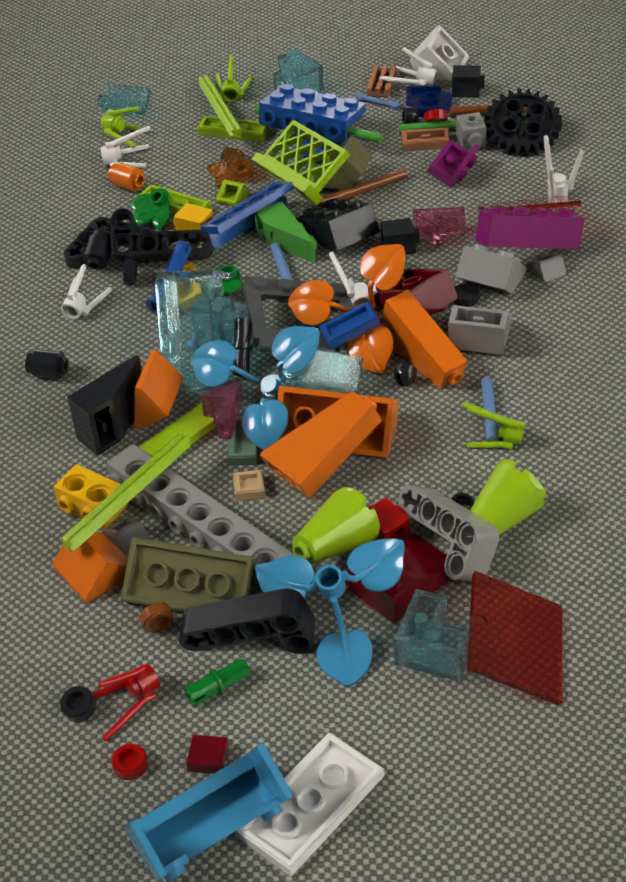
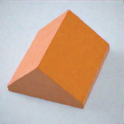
M151 350L135 386L134 429H142L167 417L184 379L156 350Z
M96 531L75 551L65 549L62 545L52 562V566L87 604L124 581L128 557L105 533Z

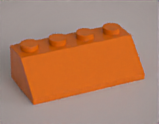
M279 386L277 400L286 406L289 413L288 426L282 438L348 393ZM368 396L377 404L376 411L382 421L351 454L388 458L396 432L400 400Z

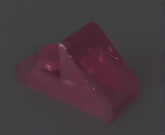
M464 207L413 209V227H418L420 237L440 246V235L465 234Z
M239 378L230 380L201 396L203 415L214 418V426H218L220 439H231L243 403L242 384Z

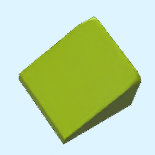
M224 179L215 201L235 206L246 199L250 190L246 184Z

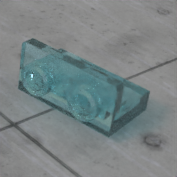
M108 83L104 95H98L97 101L105 112L108 109L118 110L137 106L139 111L125 114L129 116H145L152 92L148 87Z

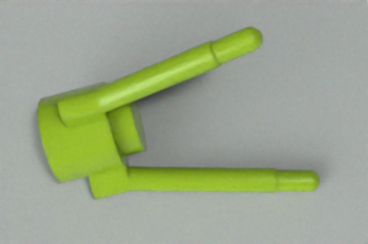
M233 56L229 57L228 78L223 85L220 75L218 73L215 74L219 93L226 102H235L238 98H243L245 90L253 79V76L250 75L240 89L239 83L233 79Z
M139 107L118 110L108 109L100 122L101 128L104 130L103 133L119 139L123 136L117 133L123 129L136 131L144 128L125 124L124 119L120 116V114L139 111ZM130 140L123 142L132 148L136 147V144Z
M467 402L462 403V407L466 408L468 412L501 424L498 437L504 438L503 441L469 442L466 444L467 448H505L512 450L513 443L521 445L526 422L506 418Z

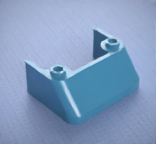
M262 742L243 757L146 816L130 822L126 826L125 831L155 879L159 880L164 877L166 882H170L187 871L183 865L184 863L261 816L264 822L268 821L282 812L283 809L280 804L294 795Z

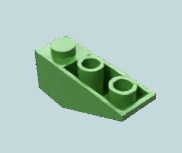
M282 201L263 207L254 213L256 231L266 244L271 246V244L277 242L283 251L309 262H315V250H317L315 238L306 232L303 223L297 221L291 209L288 210Z

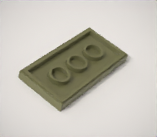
M132 537L120 601L148 606L157 602H165L171 610L184 612L192 606L251 595L257 558Z

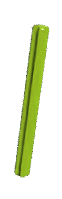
M208 75L200 76L198 78L200 81L199 86L230 137L233 139L236 137L240 138L242 136V128Z
M178 433L65 533L61 538L63 547L70 551H75L191 446L189 436Z

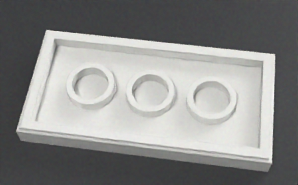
M328 732L284 778L294 796L280 804L283 811L266 822L262 820L261 816L235 831V836L292 877L385 776L384 768Z

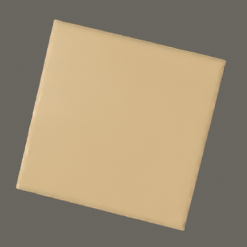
M262 469L233 473L236 501L266 498Z

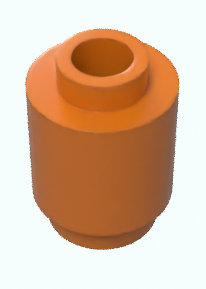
M118 163L113 164L108 171V179L114 186L136 192L144 185L145 176L141 168Z

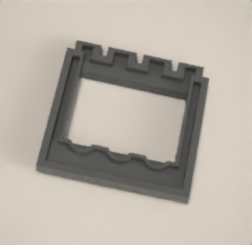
M260 276L244 277L243 290L248 319H251V342L253 347H258L259 352L272 353L273 341L276 335L283 330L266 328L262 301L275 299L280 303H288V299L293 291L308 281L271 279ZM328 283L334 289L332 301L351 310L354 309L345 286L341 283ZM338 309L339 316L345 313ZM320 332L319 345L314 356L333 357L334 352H336L337 357L351 358L348 352V342L331 350L323 333Z

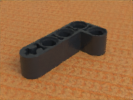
M117 209L111 216V249L121 262L125 263L126 258L136 259L137 262L169 261L174 251L169 249L172 243L178 241L190 242L188 246H192V251L187 260H204L213 253V243L209 234L204 230L138 232L137 222L128 209ZM123 220H130L126 227H119ZM200 242H204L202 248H197ZM148 243L156 244L154 249L150 251L144 250ZM123 244H130L127 251L119 252V248Z
M289 588L278 589L187 608L183 613L178 641L187 650L201 651L277 636L287 651L294 654H305L311 651L313 647L316 619L300 592Z

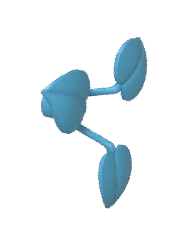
M291 326L283 329L276 335L272 344V354L279 360L276 365L278 376L270 374L261 380L234 366L233 364L238 355L237 350L228 342L221 340L205 343L194 353L191 362L195 376L203 385L216 388L228 381L231 370L260 385L261 392L267 397L261 398L260 404H252L245 409L242 417V427L249 440L265 450L282 438L289 422V413L286 406L277 400L279 386L289 387L285 382L287 377L284 375L282 367L290 374L303 371L310 364L316 353L320 340V330L315 327Z
M379 539L358 546L352 551L347 560V566L354 576L348 574L345 570L341 572L337 566L332 564L320 567L315 575L309 561L300 556H284L267 563L258 564L255 567L256 576L263 592L289 588L300 592L306 600V592H314L318 586L321 595L331 600L340 634L332 633L321 640L317 648V660L321 669L328 676L344 686H352L357 683L368 671L373 657L372 643L364 631L355 629L346 633L338 603V598L346 590L345 580L354 583L361 580L363 587L372 592L389 590L401 577L405 544L400 539Z

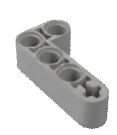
M413 485L403 487L399 494L398 502L404 512L451 542L444 564L446 575L453 580L481 582L488 573L499 542L497 528L435 489Z

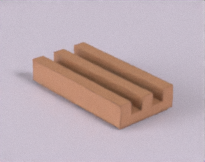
M374 65L367 86V96H390L394 82L387 81L384 91H381L384 81H381L380 77H396V66H392L391 70H388V66H383L382 69H379V65ZM378 75H380L379 80H378V83H377V86H376V91H374V87H375V84H376Z
M449 128L401 131L403 151L443 149L450 140Z

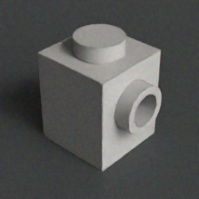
M479 112L456 115V137L460 146L465 150H471L475 144L480 146L478 149L486 148V126Z

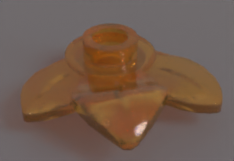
M225 147L223 150L224 161L207 166L209 173L217 179L215 182L217 187H221L224 179L234 182L249 179L254 172L252 163L244 158L242 151L230 147Z

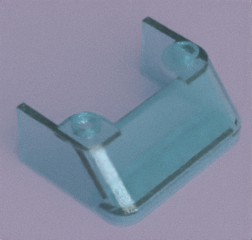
M216 270L158 273L155 287L161 355L184 377L180 388L197 394L238 388L239 382L228 379L225 384L216 388L203 385L196 378L191 362L192 356L198 348L205 343L214 341L211 299L219 296V292L223 288L222 280L232 279L231 273Z

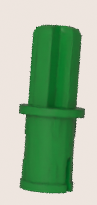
M239 659L218 671L211 669L208 675L183 687L186 698L194 707L218 693L222 695L225 693L226 687L250 675V668L244 659Z

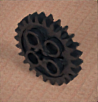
M518 88L517 94H513L511 90H508L507 97L500 94L499 100L493 99L492 106L488 105L487 113H485L486 137H491V144L498 143V150L505 147L507 155L511 151H515L516 157L519 156L520 152H524V155L528 157L529 151L538 155L539 148L545 152L544 136H548L549 144L553 146L554 139L558 140L562 127V115H559V107L554 108L555 101L547 102L548 95L541 98L539 97L540 91L533 95L530 89H527L526 93H522L521 89ZM527 107L523 137L518 138L523 108Z

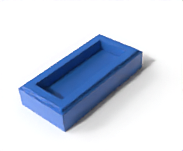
M367 301L319 327L332 350L381 325L370 302Z

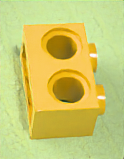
M76 464L53 487L58 507L65 513H71L84 518L121 484ZM126 504L120 511H118L101 528L106 529L128 507V504Z

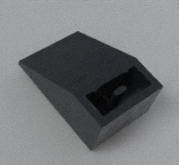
M338 198L330 199L324 202L323 207L318 209L317 207L308 208L302 211L303 215L296 218L299 223H303L305 230L325 249L338 251L380 233L372 203H364L361 200L350 202L349 199L338 201Z
M138 355L133 356L67 396L77 440L97 456L119 443L134 421L135 386L142 373L140 356Z

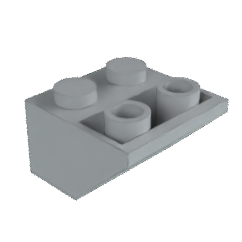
M474 244L473 248L464 246L455 277L465 282L512 294L525 275L527 267L520 263L521 259L515 257L513 253L499 250L498 254H496V252L489 250L486 246Z
M453 305L448 322V338L458 350L504 355L512 323V314L509 311Z

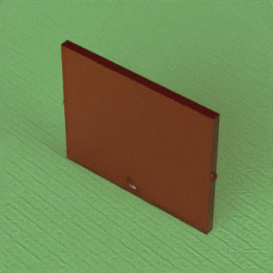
M569 196L483 203L477 204V209L490 210L491 206H502L507 208L506 210H514L515 206L529 208L530 210H537V207L560 208L581 206V200Z
M475 571L472 574L467 670L559 706L562 703V605Z

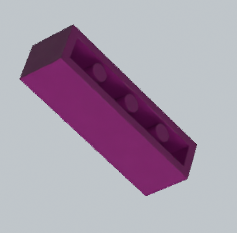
M491 206L490 210L480 209L475 241L487 247L580 248L585 218L576 215L575 210L560 208L559 212H552V209L537 207L536 211H530L529 208L515 206L514 210H506L507 208L502 206Z

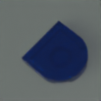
M436 85L407 86L406 106L416 108L420 113L419 117H424V113L429 110L442 109L448 112L450 107H452V94L449 91L441 90V87Z

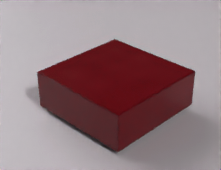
M193 735L186 761L187 771L215 774L223 769L229 745L228 738Z

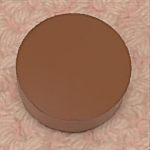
M157 602L142 610L139 615V621L146 632L154 633L168 627L174 615L167 603Z

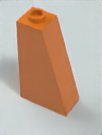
M406 290L385 301L381 325L388 328L392 333L394 339L393 348L439 389L449 384H457L464 377L467 360L411 292Z
M351 391L263 450L260 456L270 470L310 499L382 421L376 411L378 406L367 395L361 397Z

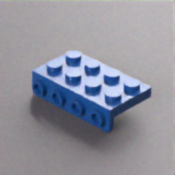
M283 84L259 102V123L263 126L285 130L291 121L295 120L330 141L343 143L347 139V129L366 112V103L358 102L355 98L344 99L336 97L332 93L320 94L315 93L312 89L301 90L294 88L292 85Z

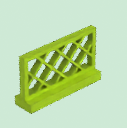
M292 120L266 153L262 155L257 152L252 160L266 174L277 181L292 182L294 192L317 206L323 199L319 192L347 160L350 153L297 121ZM298 129L297 136L290 138L294 131ZM311 138L310 144L303 146V141ZM296 144V149L289 151V146ZM324 146V151L316 154V149ZM279 150H282L281 155L274 157ZM310 152L309 157L302 159V154ZM339 154L334 161L330 162L331 156ZM295 157V162L287 165L288 160ZM323 160V165L315 168V162ZM308 165V171L300 173L301 168ZM322 173L317 182L313 183L314 176Z

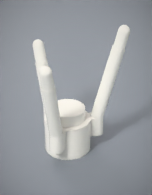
M403 47L402 51L424 65V67L419 66L418 71L396 66L397 71L416 76L415 79L417 80L380 77L381 81L419 85L425 88L426 85L430 87L434 85L438 69L432 68L433 63L422 59Z
M150 126L136 130L114 141L106 142V146L100 147L104 166L110 165L111 167L113 164L125 163L138 168H146L147 165L145 163L118 161L123 160L122 154L148 149L150 147L149 144L120 149V146L116 145L149 131Z
M545 135L544 149L548 174V196L551 199L561 200L566 198L568 190L573 189L574 180L584 151L581 150L579 152L570 177L567 180L564 174H554L549 138Z
M330 252L329 256L346 288L348 297L351 298L353 308L369 301L368 286L363 282L354 283L352 278L347 279L334 252ZM375 284L373 286L374 295L377 294Z
M85 264L81 266L77 277L73 279L67 297L60 307L62 314L72 320L78 319L80 315L87 316L92 308L112 292V288L109 287L86 305L84 295L77 292L86 270Z

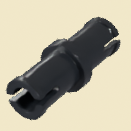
M234 319V343L231 345L237 350L238 355L233 365L251 374L250 352L253 351V346L250 343L251 319ZM234 371L232 372L234 376H242Z

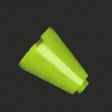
M503 459L495 466L470 509L471 512L493 524L497 528L499 535L537 512L547 503L546 500H543L547 495L546 491L538 479L527 469L523 472L516 469L514 466L517 462L509 459Z
M343 487L335 491L293 538L292 550L294 555L305 558L310 564L352 551L364 543L375 540L380 530V523L375 509L369 510L364 503L367 498L354 488Z

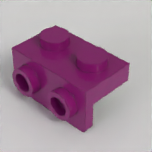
M449 140L432 162L427 172L449 187H452L456 180L461 182L469 171L468 168H472L478 159L475 153L480 146L475 144L470 152H468L452 140Z

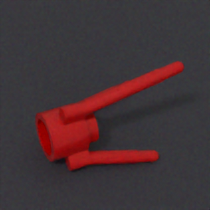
M142 664L133 670L98 682V686L102 689L92 693L95 699L124 687L127 688L132 697H141L102 736L103 741H108L146 703L156 698L153 690L160 687V681L150 664Z

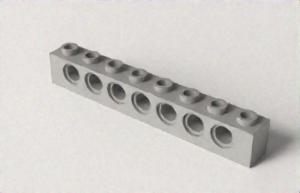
M132 444L106 462L108 478L122 484L152 456L135 444ZM168 467L131 500L135 505H141L147 509L155 519H160L169 525L174 533L186 537L194 547L253 556L257 558L256 565L284 556H295L292 552ZM255 570L253 586L259 593H263Z

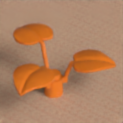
M401 244L373 247L364 254L360 262L361 275L365 279L370 280L368 283L369 302L379 321L380 316L374 309L376 303L374 302L373 286L375 284L379 290L388 291L400 281L406 262L405 249ZM321 280L303 283L293 291L288 299V305L296 318L309 326H316L325 322L330 316V306L345 313L351 310L333 302V287ZM379 325L348 341V352L351 358L362 368L373 373L385 374L394 347L393 335L388 328Z

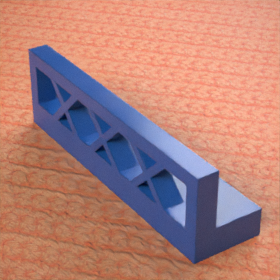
M274 182L200 226L201 230L209 234L214 250L255 226L254 213L281 201L285 206L289 205L285 194L294 189L292 182Z

